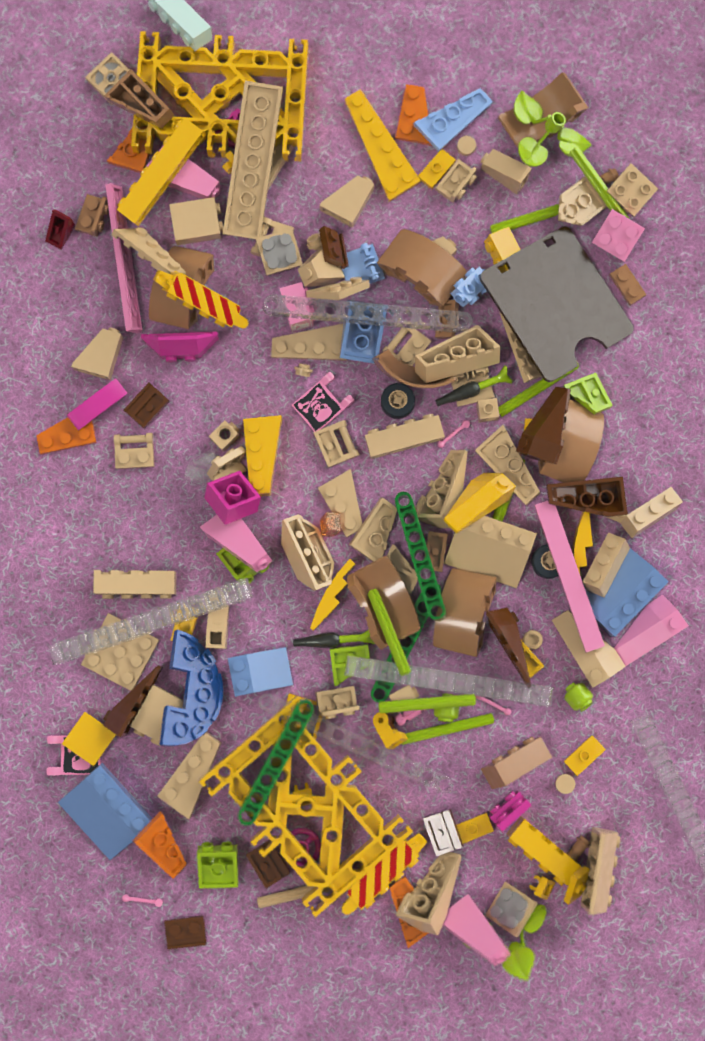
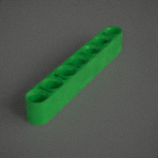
M400 492L395 497V504L426 609L433 621L440 622L446 617V609L414 501L408 492ZM408 498L409 503L406 506H401L399 504L401 499ZM413 516L415 520L412 524H406V517ZM413 534L420 535L418 542L410 541ZM419 552L426 554L422 561H418L415 558ZM425 570L431 572V576L428 579L421 578V573ZM435 589L437 594L435 597L429 598L426 596L427 591ZM436 607L442 609V614L438 617L432 615V610Z
M422 592L414 605L420 623V630L407 636L411 640L409 647L401 646L406 659L429 616L428 612L421 613L418 610V604L424 602ZM426 593V596L429 597V598H433V597L436 596V595L431 596V595H429L428 593ZM391 652L371 690V698L378 703L388 698L400 674L397 666L391 661ZM385 671L393 673L394 678L391 682L383 680L382 676ZM377 688H381L385 692L384 698L380 700L374 697V691Z
M301 699L296 703L238 811V820L242 825L249 826L255 822L314 712V707L308 699ZM307 703L310 705V710L308 713L303 714L299 711V706ZM298 721L301 724L300 729L292 731L289 728L290 723ZM283 739H289L291 746L283 749L280 747V742ZM273 757H279L282 760L279 766L271 765L270 761ZM263 775H270L272 781L269 784H263L261 777ZM253 793H260L263 796L261 801L254 802L251 799ZM246 810L251 811L253 814L249 820L241 816Z

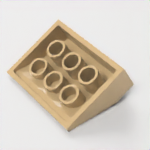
M484 516L456 534L454 532L444 564L461 570L496 577V582L517 588L537 533Z
M592 827L591 843L589 844L586 864L590 872L585 884L586 889L582 893L580 906L588 914L595 915L607 912V907L611 906L612 896L609 895L610 887L613 888L615 877L612 875L613 868L617 866L615 852L616 848L620 846V836H618V832Z

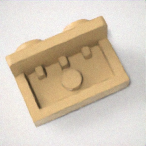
M458 159L435 190L454 203L456 199L460 200L466 192L464 190L468 184L471 186L476 180L477 176L475 174L477 169L475 167L471 169Z
M242 446L237 449L232 448L224 456L214 458L207 475L214 481L237 471H241L244 474L246 468L240 461L246 453L245 449Z
M354 686L315 692L318 715L324 716L325 719L335 718L338 713H343L344 716L353 715L355 710H360L357 705Z

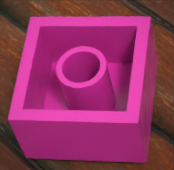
M237 471L208 482L204 498L226 525L256 513L261 496L242 472Z

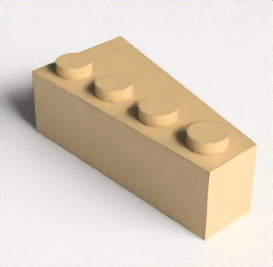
M94 570L93 593L102 595V599H114V595H121V599H133V595H141V599H152V595H160V599H172V595H176V571L143 572L131 570L124 572L110 570L108 572H101V570Z

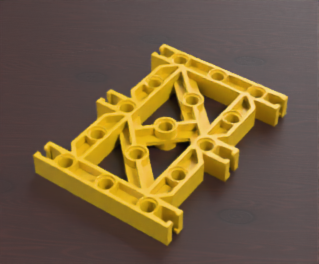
M140 31L138 77L156 95L159 82L176 100V103L183 107L192 118L173 117L161 129L134 115L131 141L133 153L137 152L139 154V140L147 139L145 153L152 154L153 134L155 133L160 141L164 142L168 136L174 133L176 124L186 118L205 133L206 136L201 143L207 139L208 157H215L213 144L222 143V147H219L218 151L221 152L222 158H226L228 138L236 144L239 120L219 119L215 114L220 109L227 108L231 100L239 93L243 96L245 81L255 82L251 76L287 78L285 112L280 108L275 147L283 140L282 157L285 161H288V155L290 154V151H287L288 145L298 147L294 161L302 162L308 64L307 39H301V44H303L302 54L293 53V50H297V46H295V39H289L287 58L281 51L240 49L234 54V36H228V50H220L219 46L222 44L221 35H215L213 54L204 47L196 51L191 47L165 46L161 49L159 32H152V37L155 39L154 45L146 46L150 39L147 38L146 31ZM148 56H153L151 59H145ZM185 58H190L188 61H182ZM221 60H227L225 63H220ZM258 62H264L263 65H257ZM297 63L301 64L300 67H295L294 65ZM176 72L222 74L226 80L221 84L214 85L211 92L201 100L192 90L190 84L184 82ZM182 93H187L186 96H179ZM218 95H225L223 98H217ZM294 98L299 99L298 102H292L291 100ZM140 126H147L145 130H140ZM216 130H222V133L216 134L214 132ZM292 133L297 134V136L294 138L289 137V135Z
M297 695L199 779V783L203 787L206 786V780L213 775H216L217 779L220 780L213 789L211 787L207 788L211 797L229 783V794L241 807L251 785L240 772L272 744L274 746L284 727V724L280 723L279 718L283 714L290 716L291 712L289 709L301 700ZM304 706V710L301 713H308V707ZM293 721L290 723L289 728L292 731H297L300 729V725H295L298 721ZM305 728L295 748L326 783L325 796L289 794L291 753L282 770L286 773V777L283 780L276 781L269 794L268 805L266 803L263 805L254 822L256 826L265 827L251 838V843L255 846L258 840L265 835L268 836L271 842L265 848L262 847L259 850L263 857L281 843L280 854L308 886H314L302 898V903L308 908L310 906L308 902L316 896H319L322 900L315 908L313 906L310 907L314 917H317L413 831L407 824L405 826L406 829L397 835L394 834L392 830L399 822L402 823L404 821L399 814L383 827L384 820L355 785H347L362 772L361 769L355 764L353 766L355 769L344 776L340 770L348 762L350 764L353 763L349 755H346L332 768V758ZM283 739L280 742V747L283 749L291 746L289 739ZM251 741H258L260 748L258 750L250 749L249 744ZM307 745H314L316 751L313 754H307L305 752ZM273 757L271 765L279 766L282 760L279 757ZM221 767H228L230 774L222 776L219 773V769ZM336 774L340 775V783L333 784L331 777ZM257 792L251 796L256 802L262 799ZM309 801L312 805L310 809L303 810L300 807L301 803ZM345 805L370 834L371 838L339 865ZM359 805L367 806L365 813L359 814L356 812ZM244 811L251 819L253 816L252 812ZM287 814L304 817H323L319 864L286 827ZM279 827L282 831L280 835L273 836L270 833L271 829ZM335 831L337 836L335 839L330 840L326 837L327 833ZM388 834L392 836L391 842H382L383 836ZM300 857L307 859V863L303 866H299L296 863ZM355 861H361L362 867L360 869H353L352 864ZM330 887L333 890L332 893L327 896L323 895L322 890Z

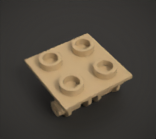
M630 163L607 192L623 206L626 214L630 213L634 217L658 188Z
M488 366L453 376L457 379L451 383L453 390L471 381L479 383L489 379ZM492 386L480 390V393L475 397L456 401L457 406L460 407L476 403L478 400L495 398Z

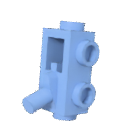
M479 266L475 270L472 267L465 274L467 277L465 280L461 278L453 285L455 289L450 294L454 298L451 300H455L462 307L468 303L470 305L475 303L479 299L477 294H484L486 292L480 281V274L486 269H482Z

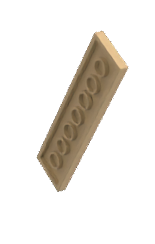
M245 81L223 234L250 239L261 237L283 92L282 86Z

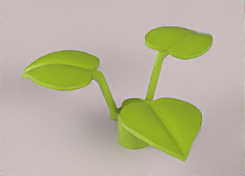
M523 90L516 97L514 114L521 123L529 124L532 121L533 124H538L546 121L545 129L547 132L538 143L535 139L526 137L518 144L520 158L527 166L537 167L546 161L548 151L545 147L541 146V143L549 134L558 132L559 148L569 157H571L570 151L575 147H579L583 153L592 145L578 132L570 128H564L566 119L562 113L555 112L552 116L549 114L547 117L542 118L543 110L536 100L529 97Z
M538 904L520 933V943L512 942L509 947L506 946L511 955L502 963V966L508 974L520 980L528 981L535 962L534 952L530 948L524 947L526 944L523 932L525 930L528 933H534L542 926L547 913L544 905Z

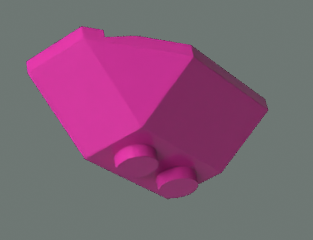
M217 331L141 334V338L163 360L166 359V362H177V359L193 362L196 361V358H201L219 339Z

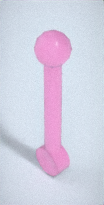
M464 420L459 428L452 432L443 441L440 440L438 442V447L443 448L445 446V443L449 441L452 437H454L458 432H460L463 428H468L470 426V422L468 420Z
M476 692L475 698L496 707L507 716L512 713L510 708H504Z
M127 894L122 896L123 902L151 903L157 907H160L163 903L160 898L151 900L129 897Z

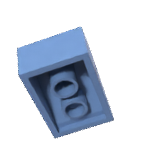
M347 299L340 358L375 364L372 358L378 355L380 351L387 307Z
M286 647L228 658L235 697L293 685Z

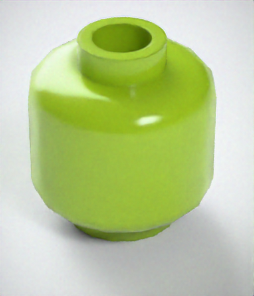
M573 682L565 689L567 693L564 699L574 711L580 710L583 712L593 704V694L585 684H575Z
M442 694V696H454L453 694ZM459 707L434 709L433 714L438 718V721L453 722V719H457L459 716Z

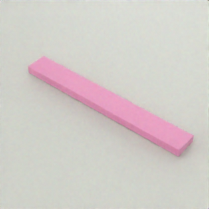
M112 183L106 184L112 232L113 229H128L127 218L117 211L118 203L123 198L122 187ZM113 237L125 328L128 332L141 333L143 330L131 248L129 249L123 245L124 240L120 237L118 239Z
M548 501L536 504L534 507L584 650L589 652L604 647L602 636L556 505H551Z

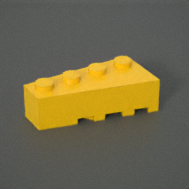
M281 415L243 419L248 478L250 484L260 496L271 495L282 425Z
M522 816L518 818L506 833L509 836L508 841L517 848L519 845L523 848V854L531 861L535 858L539 862L538 867L545 873L549 871L555 875L553 879L561 886L564 884L568 886L572 874L581 868L578 863Z

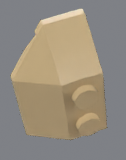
M299 514L282 520L281 545L297 579L314 591L332 584L331 578L334 561L319 529L303 519Z

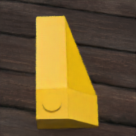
M482 473L470 481L443 521L457 534L509 501L516 486L503 473Z

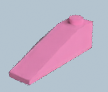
M662 594L644 607L614 649L624 665L627 666L688 627V624L678 609Z

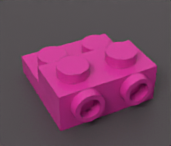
M518 790L515 793L514 791L508 793L504 797L505 802L501 805L496 804L489 811L491 814L488 817L502 832L532 806Z

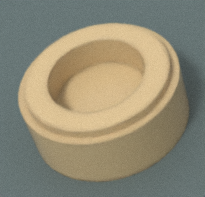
M470 136L461 137L457 144L458 152L463 156L472 155L476 149L475 140Z
M530 630L524 634L523 642L529 649L533 650L542 645L543 638L538 631Z
M568 774L559 775L555 781L556 789L563 794L571 793L575 788L574 778Z

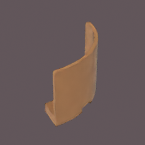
M564 72L560 73L545 88L531 97L540 104L543 110L542 118L547 117L549 114L552 116L553 113L560 112L565 116V123L569 121L572 123L588 109V106ZM514 108L498 116L499 121L517 148L523 138L531 137L538 143L547 132L545 129L546 121L538 124H533L532 121L529 124H523L516 118ZM557 133L549 134L547 137L551 138Z
M406 229L400 230L377 261V264L386 275L399 279L404 283L407 280L415 285L414 289L431 305L441 307L445 305L451 296L450 293L455 289L453 285L461 278L463 279L467 273L466 269L441 246L418 233Z
M173 246L168 251L173 260L178 262L180 267L186 272V276L205 286L206 281L214 272L213 254ZM153 281L149 301V319L185 329L191 328L198 321V309L193 308V310H190L182 305L183 301L180 299L174 301L166 296L167 292L162 290L163 287Z
M389 349L372 358L375 365L385 375L413 387L436 388L457 380L451 376L425 383L415 373L414 366L399 361Z
M569 399L568 412L564 416L566 429L562 430L561 438L564 440L558 462L557 464L538 461L540 474L563 483L584 481L599 451L604 430V414L602 412L594 415L580 403Z
M387 556L347 576L348 589L357 600L361 608L365 607L368 614L365 619L368 624L370 638L380 650L388 647V644L368 597V592L371 589L379 591L398 640L420 630L418 615L409 591Z
M457 568L451 570L442 592L446 617L440 622L435 621L434 647L474 657L478 656L483 646L486 622L482 621L484 613L489 611L496 593V577ZM439 607L436 617L442 614V609Z

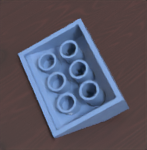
M630 548L605 598L587 591L585 586L584 588L597 624L610 637H615L669 581Z
M103 763L58 801L59 805L109 860L132 843V840L153 819Z

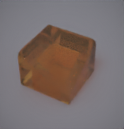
M326 512L320 518L322 536L334 537L341 531L339 513Z

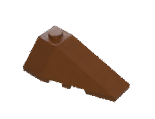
M554 388L522 433L516 452L534 460L557 464L564 444V440L561 438L562 430L566 429L564 416L568 412L570 389Z
M623 476L546 485L548 502L551 505L605 517L628 515Z
M507 607L488 611L486 613L488 625L527 688H530L531 681L517 625L519 620L514 612L510 613Z
M160 665L155 667L112 710H108L103 718L105 721L103 726L119 737L127 736L132 722L163 667Z

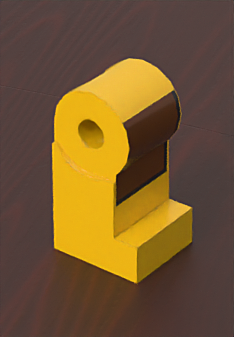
M380 712L374 715L373 724L387 749L393 750L408 740L404 732L397 731L392 715Z

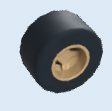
M394 383L384 389L381 395V407L387 416L393 419H402L407 417L414 408L415 396L409 386L403 383Z
M548 544L540 546L534 552L531 559L534 572L544 579L558 577Z

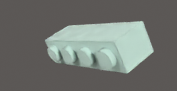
M149 0V8L156 12L161 20L167 23L176 35L178 34L183 42L194 51L213 40L211 26L184 0Z

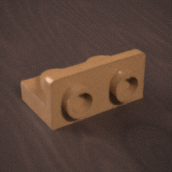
M87 194L75 227L76 231L98 237L99 232L102 233L105 224L103 219L105 215L109 214L106 197L99 198Z

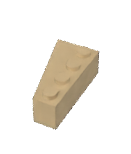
M476 325L415 355V373L425 383L498 364L500 363V346L479 325Z
M208 732L199 738L157 796L188 820L192 817L203 789L199 779L211 769L222 743Z

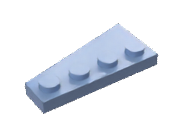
M479 88L458 101L450 103L436 112H432L427 117L415 121L413 125L439 152L485 111L493 101Z

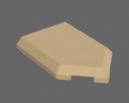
M586 176L560 195L558 221L583 226L607 207Z

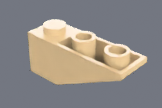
M211 590L205 648L227 649L230 591Z

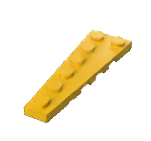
M361 89L345 98V103L389 202L419 184L421 180Z

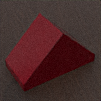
M55 209L52 210L45 242L62 250L75 227L72 218Z

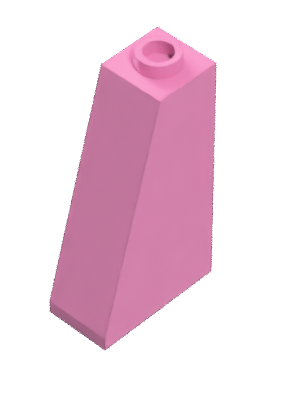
M189 159L168 186L201 199L216 198L221 191L219 181Z
M215 515L200 526L208 538L255 572L265 569L272 562L242 518L225 525L218 515Z
M469 894L448 908L443 927L492 965L496 966L503 963L511 955Z

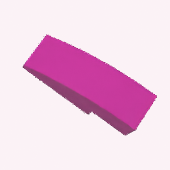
M114 379L67 414V417L79 431L128 393L119 381Z

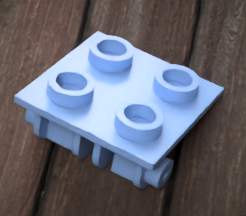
M364 243L360 245L361 248L347 252L349 266L342 269L346 281L350 280L351 277H361L362 280H369V284L385 279L382 269L377 264L378 257L373 244L368 245Z

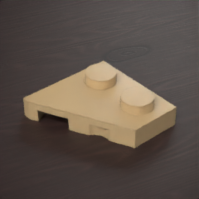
M392 544L387 557L395 566L409 594H411L418 581L416 572L397 547Z

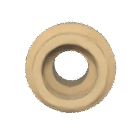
M315 233L307 238L308 249L318 250L322 248L319 233Z
M299 363L298 367H294L296 375L310 377V374L313 373L310 365Z

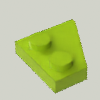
M597 373L590 374L562 387L570 389V396L594 415L613 406Z
M368 644L330 648L334 686H338L341 682L371 664Z

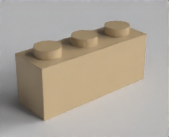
M670 487L626 515L620 524L629 536L634 538L676 511L683 501L673 488Z
M611 533L607 534L583 580L587 591L605 598L630 549L625 538Z

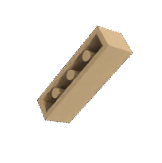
M428 414L423 416L422 420L410 419L404 421L405 424L400 426L391 424L386 426L385 430L373 429L368 431V434L365 435V441L370 459L444 440L445 436L439 415Z

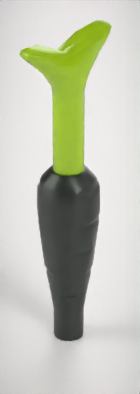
M504 365L497 376L479 383L475 381L468 382L445 396L436 399L437 407L475 397L480 393V390L497 383L512 384L513 380L507 375V366Z
M369 629L361 634L339 636L338 633L329 632L301 639H293L294 647L335 648L340 643L350 642L375 644L370 638Z

